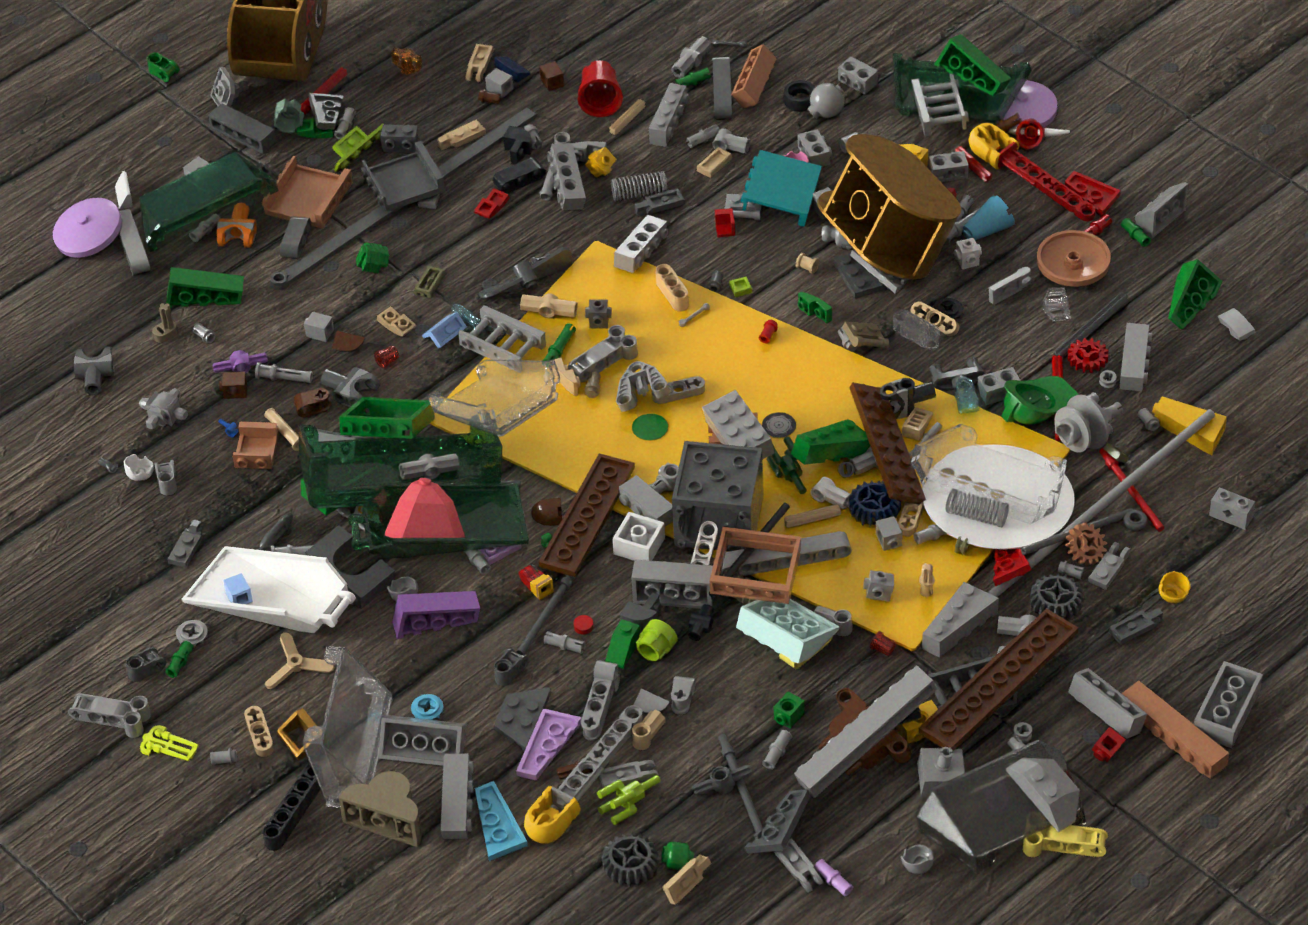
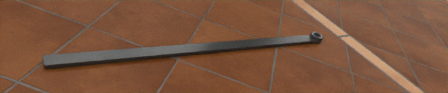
M525 108L437 167L443 178L446 179L502 141L509 125L521 128L536 118V113ZM383 205L378 207L285 271L272 273L270 279L271 287L275 290L285 289L290 283L404 206L387 212Z

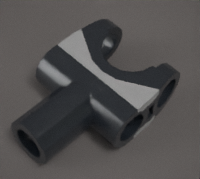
M902 378L883 385L880 388V397L890 402L895 418L900 419L911 414L915 408V403L935 398L936 392L932 382L915 386V382L912 379ZM889 390L893 393L885 394L884 391Z

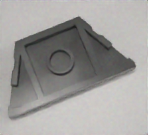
M546 687L506 694L494 724L495 731L506 736L510 742L519 744L525 752L541 712L546 708L551 695V688Z

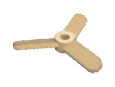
M282 633L280 641L287 657V664L265 682L267 689H273L292 672L306 670L331 673L335 666L330 660L302 657L297 651L292 635Z

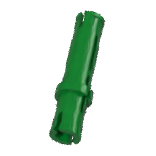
M567 323L555 343L549 347L548 354L542 361L544 366L549 361L546 368H552L555 363L554 359L562 356L563 349L576 331L575 326L569 330L572 324Z

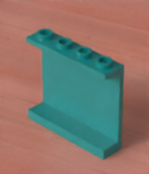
M760 150L758 157L754 156L752 163L754 168H751L748 178L751 180L746 181L744 190L747 192H743L741 197V203H744L742 210L746 211L748 202L798 214L800 215L798 225L805 227L822 166Z

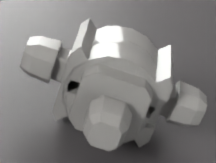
M174 388L169 393L165 391L157 393L155 391L150 398H142L139 401L140 407L147 410L148 413L147 428L155 429L158 425L165 426L166 424L172 426L177 419L185 420L187 418V410L181 408L179 404V398L181 397L179 389Z

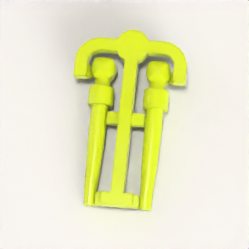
M161 725L154 726L149 733L144 734L142 737L143 742L140 745V750L147 756H150L153 750L157 753H164L189 761L193 758L199 747L196 743L172 735L166 731V727ZM155 734V736H157V737H161V736H162L163 739H166V740H169V741L166 742V741H163V740L154 738L153 735ZM175 741L192 746L193 748L189 750L172 743ZM172 750L181 752V753H183V754H186L187 756H184V755L179 754V753H177V752H174V751H172Z

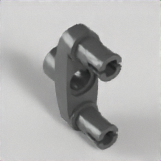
M969 357L966 360L968 368L943 373L940 364H936L937 369L934 364L929 368L932 374V382L936 389H954L958 394L967 393L971 385L978 383V377L985 375L983 368L979 366L976 357H972V359Z

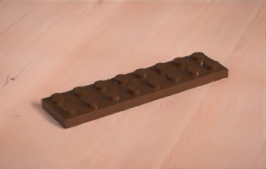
M853 382L849 389L889 498L915 504L923 503L926 498L890 402L880 397V387Z
M598 454L539 560V567L576 577L619 498V486L629 480L635 469L634 462Z

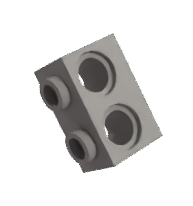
M850 57L838 67V80L866 94L878 84V70Z
M818 129L798 134V149L808 156V163L822 167L830 165L832 150L830 146L827 147L825 137L821 136Z
M964 151L929 156V170L940 182L968 178L969 165Z
M1013 367L978 377L977 390L986 405L1004 400L1007 393L1004 387L1006 381H1021Z

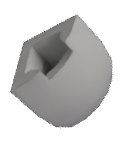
M641 688L634 705L640 707L642 712L649 713L654 710L661 712L667 708L670 702Z

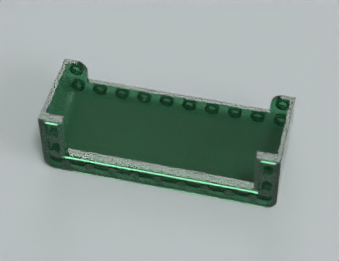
M489 415L474 417L470 422V433L415 436L413 439L390 437L318 441L319 434L315 426L299 425V457L307 498L310 506L316 509L397 504L402 494L412 482L425 478L421 476L402 480L399 464L417 461L425 454H432L434 457L457 454L459 470L443 472L438 477L430 479L431 482L438 484L453 501L494 498L501 490L502 444Z

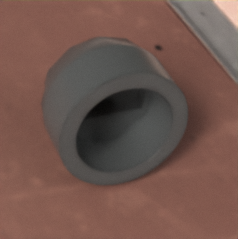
M842 462L838 466V472L843 477H850L854 473V466L850 462ZM844 464L846 465L847 474H844Z

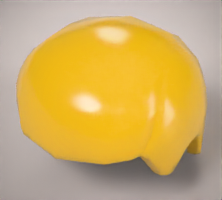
M1172 571L1163 576L1158 591L1162 599L1169 603L1177 604L1184 601L1187 597L1191 584L1185 575Z

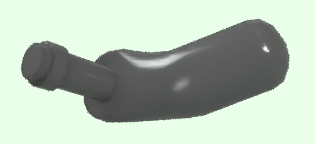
M104 458L98 460V464L106 467L110 473L116 472L118 464L113 465Z

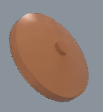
M1067 230L1054 233L1044 239L1037 251V265L1041 273L1049 280L1064 286L1079 287L1095 283L1106 275L1110 267L1111 254L1106 243L1099 237L1084 231Z

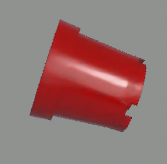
M591 62L582 71V82L578 90V104L586 114L594 117H606L615 113L623 101V94L617 82L616 71L608 62Z

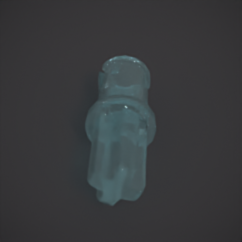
M459 303L452 305L451 311L453 313L457 312L463 322L469 324L473 329L481 322V319L476 317L471 310L465 309Z

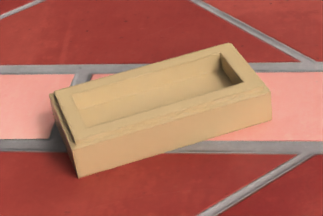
M717 147L696 166L697 171L711 178L732 159V154Z

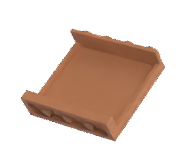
M293 156L290 162H287L284 171L279 174L276 183L271 186L268 195L263 198L262 206L264 207L265 215L289 221L291 216L307 217L311 219V226L323 229L353 183L351 170L344 168L342 173L338 175L297 165L296 156Z

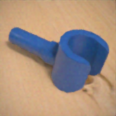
M219 419L218 422L226 427L225 432L228 436L234 437L239 432L235 429L237 427L235 422L230 424L223 419Z

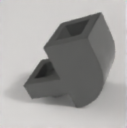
M652 593L643 606L628 601L620 613V621L623 619L640 625L641 633L650 620L658 619L657 615L661 610L659 595Z

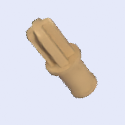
M925 563L922 565L921 576L919 577V583L921 584L920 594L924 597H930L933 594L935 578L933 576V566Z

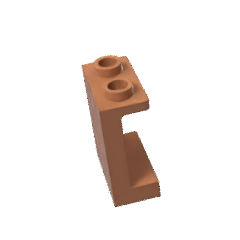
M239 422V441L237 450L232 455L234 467L272 469L279 439L277 423Z

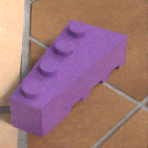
M475 591L398 595L392 621L396 637L400 639L404 638V634L413 633V635L422 634L421 631L433 628V631H437L446 625L456 627L477 622L480 605Z

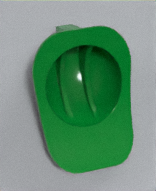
M1047 376L1027 381L1008 380L1004 384L1007 393L1004 398L1005 409L1001 417L1006 422H1019L1026 425L1038 424L1052 417L1059 409L1066 407L1068 401L1078 395V393L1063 378L1058 376Z

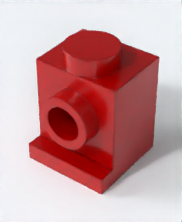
M1109 726L1091 749L1094 751V757L1099 761L1105 760L1108 763L1126 739Z

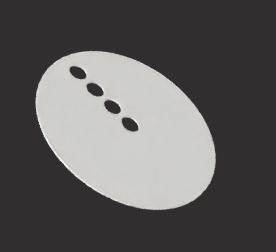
M978 445L953 452L932 467L924 480L922 488L926 498L923 501L926 512L940 529L956 539L961 536V541L969 538L968 544L990 549L1022 548L1054 536L1070 519L1075 500L1072 485L1058 466L1035 452L1009 445ZM943 470H951L955 476L947 479L943 478L940 473ZM961 477H967L972 482L968 486H962L958 484L957 480ZM983 484L988 487V491L978 493L974 490V487ZM952 488L957 489L958 492L961 490L962 494L966 492V496L968 493L970 495L974 494L975 497L978 495L979 498L982 496L983 500L987 497V501L991 498V503L994 500L991 497L992 493H1004L1005 498L999 501L1000 504L1002 502L1009 504L1008 516L1004 526L998 527L997 524L994 526L993 523L990 525L984 521L972 520V517L969 519L959 514L946 512L945 506L950 490Z

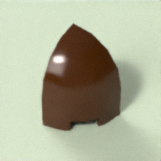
M337 331L332 348L341 351H353L363 344L365 337Z
M549 498L537 502L531 510L532 518L542 525H559L562 521L561 498Z

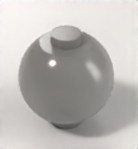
M832 83L818 85L810 95L811 106L807 109L816 119L820 116L824 118L836 116L844 107L843 89L838 84L834 86Z

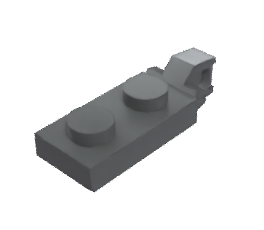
M678 188L645 197L644 201L635 204V213L637 216H643L685 205V199Z
M193 520L189 529L186 528L182 532L167 559L168 564L187 568L202 541L201 521Z
M1159 608L1149 613L1142 610L1110 626L1109 633L1122 645L1155 628L1159 622L1163 621V612Z

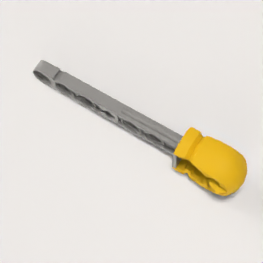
M636 705L628 706L587 756L578 763L559 788L548 786L542 793V796L529 808L525 815L524 828L532 840L542 844L557 840L571 825L572 820L580 814L581 808L578 803L580 798L631 736L633 726L642 722L643 716L640 707ZM631 713H637L639 715L637 718L628 717V715ZM626 727L627 730L625 732H618L617 728ZM609 740L616 742L613 746H607L605 743ZM586 768H590L593 770V772L590 774L582 773V771ZM574 782L581 784L579 788H572L570 785ZM554 804L562 808L563 810L559 813V811L552 808L551 805Z

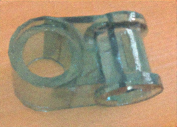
M966 377L959 378L956 381L957 390L955 392L959 414L978 412L979 400L972 380Z

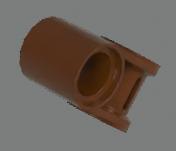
M318 388L295 395L294 403L298 416L304 418L328 412L332 407L331 401L328 399V390Z

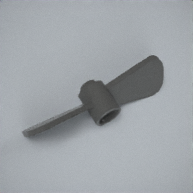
M561 247L532 266L529 260H524L512 268L516 275L515 278L487 288L478 294L481 298H487L519 282L522 288L532 289L537 285L538 278L566 271L573 264L572 253L568 247Z

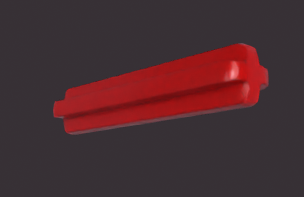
M962 146L955 149V152L964 151L969 168L984 182L992 179V174Z

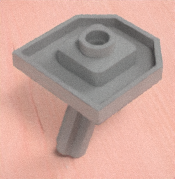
M220 67L211 97L217 106L222 103L231 107L233 99L237 98L241 91L249 88L248 82L241 81L235 83L226 68Z

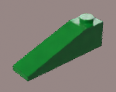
M1198 259L1183 263L1176 278L1168 319L1180 329H1183L1206 306L1207 302L1217 295L1223 282Z

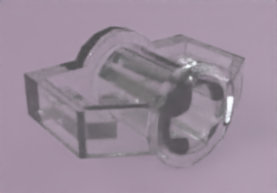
M1065 287L1048 289L1043 299L1044 312L1053 321L1070 320L1071 315ZM1061 295V298L1047 299L1048 296ZM1061 310H1063V311L1065 312V313H1058V314H1052V313H1051L1052 311H1061Z

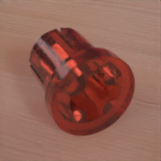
M391 345L384 350L376 351L374 358L381 368H385L389 363L399 358V353Z
M878 631L871 641L870 648L890 656L897 643L884 636L883 632Z

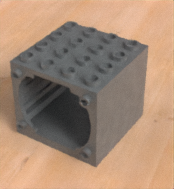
M684 441L672 496L674 546L695 548L700 527L706 521L714 522L718 528L714 550L718 548L723 527L757 531L763 500L762 448ZM706 527L703 532L705 535L710 536L714 533V529ZM706 545L699 547L701 549H709ZM728 545L726 551L746 549V547Z

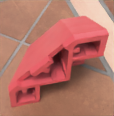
M420 478L409 485L400 497L385 531L386 536L400 541L420 538L421 542L436 543V539L455 544L465 538L453 500L438 484L431 482L428 478Z

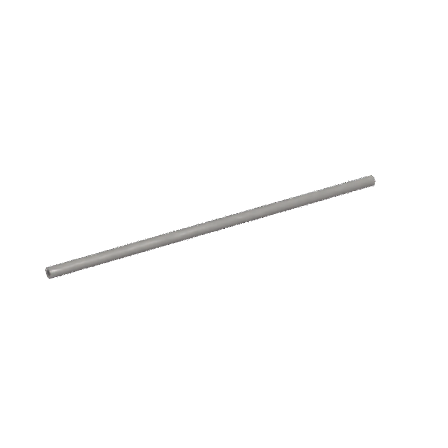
M1211 409L1207 410L1060 533L1066 532L1078 524L1089 522L1215 417V413ZM1064 541L1039 549L1028 558L1027 561L1031 569ZM1022 576L995 586L987 593L998 597Z

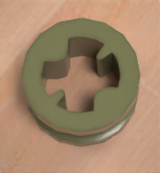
M959 536L955 545V553L961 552L962 555H965L969 547L967 543L969 538L961 541V536Z

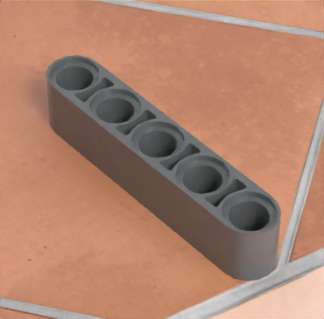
M712 57L715 119L732 118L730 57Z

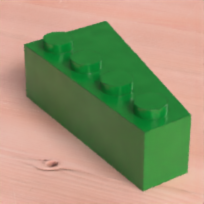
M962 34L950 38L934 64L937 67L946 69L950 74H956L965 82L969 81L975 87L991 96L1003 92L1012 79Z
M171 267L166 304L168 303L170 308H172V305L189 307V304H200V306H207L209 303H216V305L241 304L244 276Z
M847 419L797 435L791 455L804 465L825 463L826 459L836 462L840 461V458L848 457V460L866 453L870 443L866 432L853 421Z

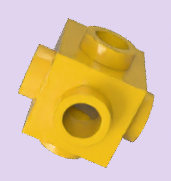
M604 147L592 152L588 156L589 160L585 166L597 178L601 175L606 176L612 170L611 166L617 159Z

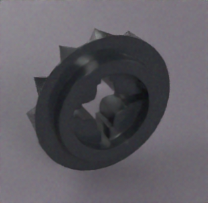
M953 298L940 299L933 307L953 319L960 318V315L963 314L962 304Z

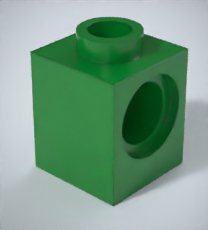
M788 691L774 706V720L778 724L790 729L805 713L804 700Z

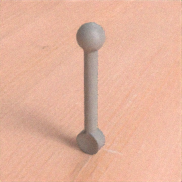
M704 303L703 307L686 319L679 320V326H686V322L702 311L708 310L710 305Z

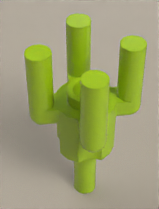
M655 775L641 784L638 781H634L624 786L621 780H617L597 791V796L600 799L616 791L614 799L598 807L599 813L603 815L619 806L626 808L611 818L614 825L634 815L637 812L634 803L645 798V791L661 782L659 776Z

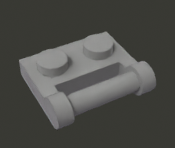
M727 194L724 209L732 208L734 218H753L760 221L762 205L748 202L746 211H743L742 195Z

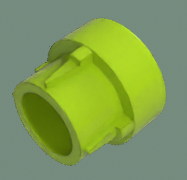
M658 619L650 620L639 635L640 638L636 642L637 650L645 659L657 661L665 654H668L676 644L677 634L667 623Z

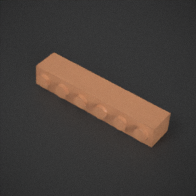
M1138 681L1122 693V695L1147 713L1143 725L1154 736L1163 740L1170 749H1174L1185 761L1195 766L1201 774H1205L1211 779L1228 765L1229 752L1143 683Z

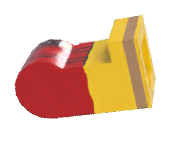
M534 563L519 571L522 582L539 600L554 592L553 579L540 571ZM541 588H547L544 592H541Z

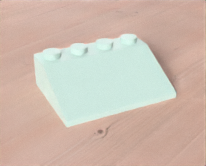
M790 599L789 604L762 600L746 604L740 609L736 628L743 631L745 635L752 636L761 644L771 647L775 652L783 654L795 663H801L810 659L839 630L838 625Z

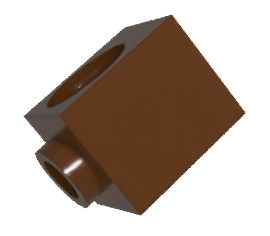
M555 61L539 66L540 79L548 92L564 87L563 72Z
M245 371L223 372L222 380H219V389L223 391L224 399L247 398Z

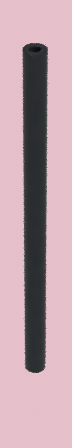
M783 503L760 532L769 533L790 506L787 503ZM746 547L723 576L732 577L756 548ZM710 592L708 593L709 596L712 598H715L717 596V594H710Z

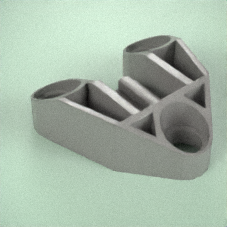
M636 361L629 365L619 381L616 403L621 412L628 411L637 405L635 389H637L638 395L646 396V392L649 391L647 385L650 384L656 398L667 396L672 392L665 378L654 366L641 361Z

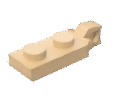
M474 120L438 138V147L444 150L450 146L455 148L485 135V128L477 120Z
M698 855L696 858L691 859L663 886L671 904L675 905L681 901L703 879V871L711 864L709 857Z

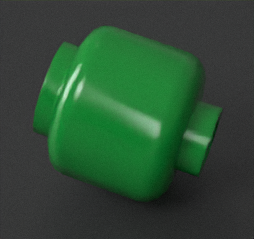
M672 841L667 846H663L661 861L665 863L668 869L681 870L693 859L694 853L690 851L687 843Z

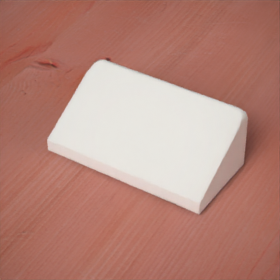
M123 171L115 185L119 209L131 208L133 206L127 173Z

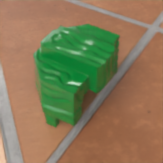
M363 243L356 257L357 267L362 268L363 272L368 271L378 274L381 267L387 268L388 248L381 244Z

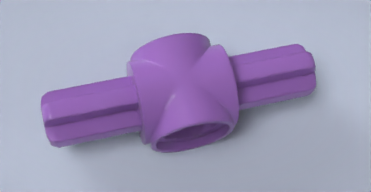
M238 350L229 356L230 360L213 363L212 366L215 373L232 370V372L245 371V373H248L251 365H256L257 362L265 363L268 359L266 353L248 356V353Z

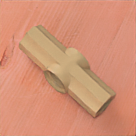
M522 294L520 310L539 312L545 318H552L554 315L576 317L578 307L577 302L560 300L554 294H545L543 297Z

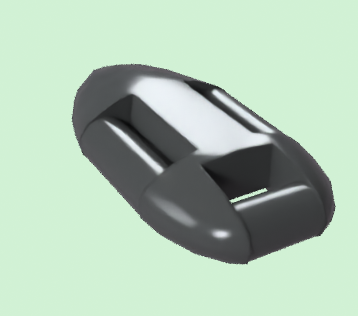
M286 514L278 520L273 528L264 536L258 550L270 551L271 545L275 546L290 527L293 514Z

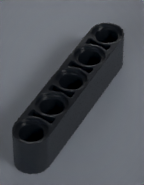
M313 762L304 767L263 828L264 842L268 850L277 851L283 847L323 787L324 776L320 764Z

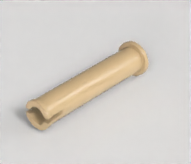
M268 409L265 412V418L271 423H277L278 431L291 443L295 451H299L301 437L283 420L275 409Z

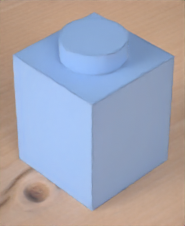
M242 573L223 580L226 595L231 603L248 604L253 602L251 589Z

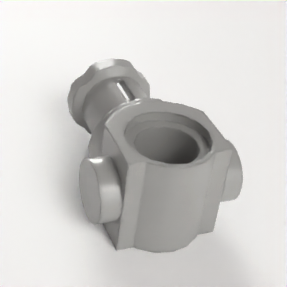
M669 462L662 465L658 470L656 481L653 484H649V486L659 494L664 491H674L679 466Z

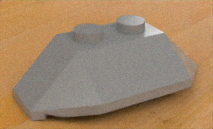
M1022 758L1006 768L1008 774L1058 833L1075 822L1080 790L1054 759Z

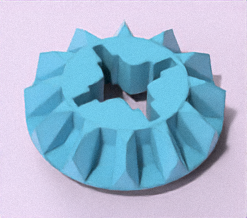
M421 695L412 702L411 712L415 718L433 720V718H439L440 714L443 713V702L436 695ZM430 704L431 709H429L428 712H425L424 709H426Z

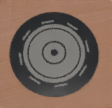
M777 412L766 416L762 422V427L769 436L780 438L793 433L796 428V422L789 414Z

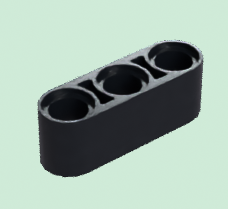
M532 157L497 172L493 176V183L500 191L508 194L542 179L546 174V170L536 158Z

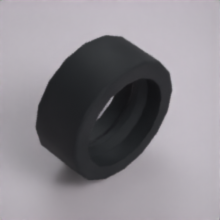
M796 80L788 83L784 88L785 106L793 111H807V108L811 106L810 95L815 86L806 80ZM796 93H805L809 95L808 97L802 99L792 97V95Z

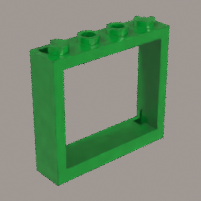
M362 397L339 416L340 435L413 439L435 419L434 401ZM410 430V435H405V431Z

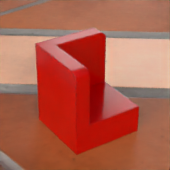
M732 208L715 210L717 237L735 236V220Z

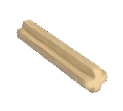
M638 99L609 127L610 133L617 135L645 108V102Z
M838 504L786 516L784 517V523L787 528L819 521L839 516L841 509Z

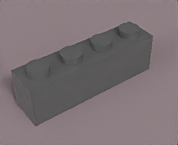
M221 103L208 114L210 128L262 154L276 143L275 129L232 107Z

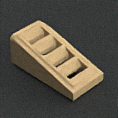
M915 407L902 426V436L920 441L933 416V412Z

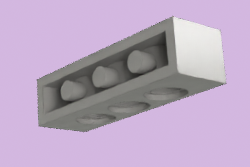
M573 143L552 144L550 151L547 153L548 162H551L554 188L558 191L557 201L561 204L562 210L583 209L586 196Z
M647 215L614 252V267L634 273L638 267H641L643 261L649 258L651 252L667 237V221Z

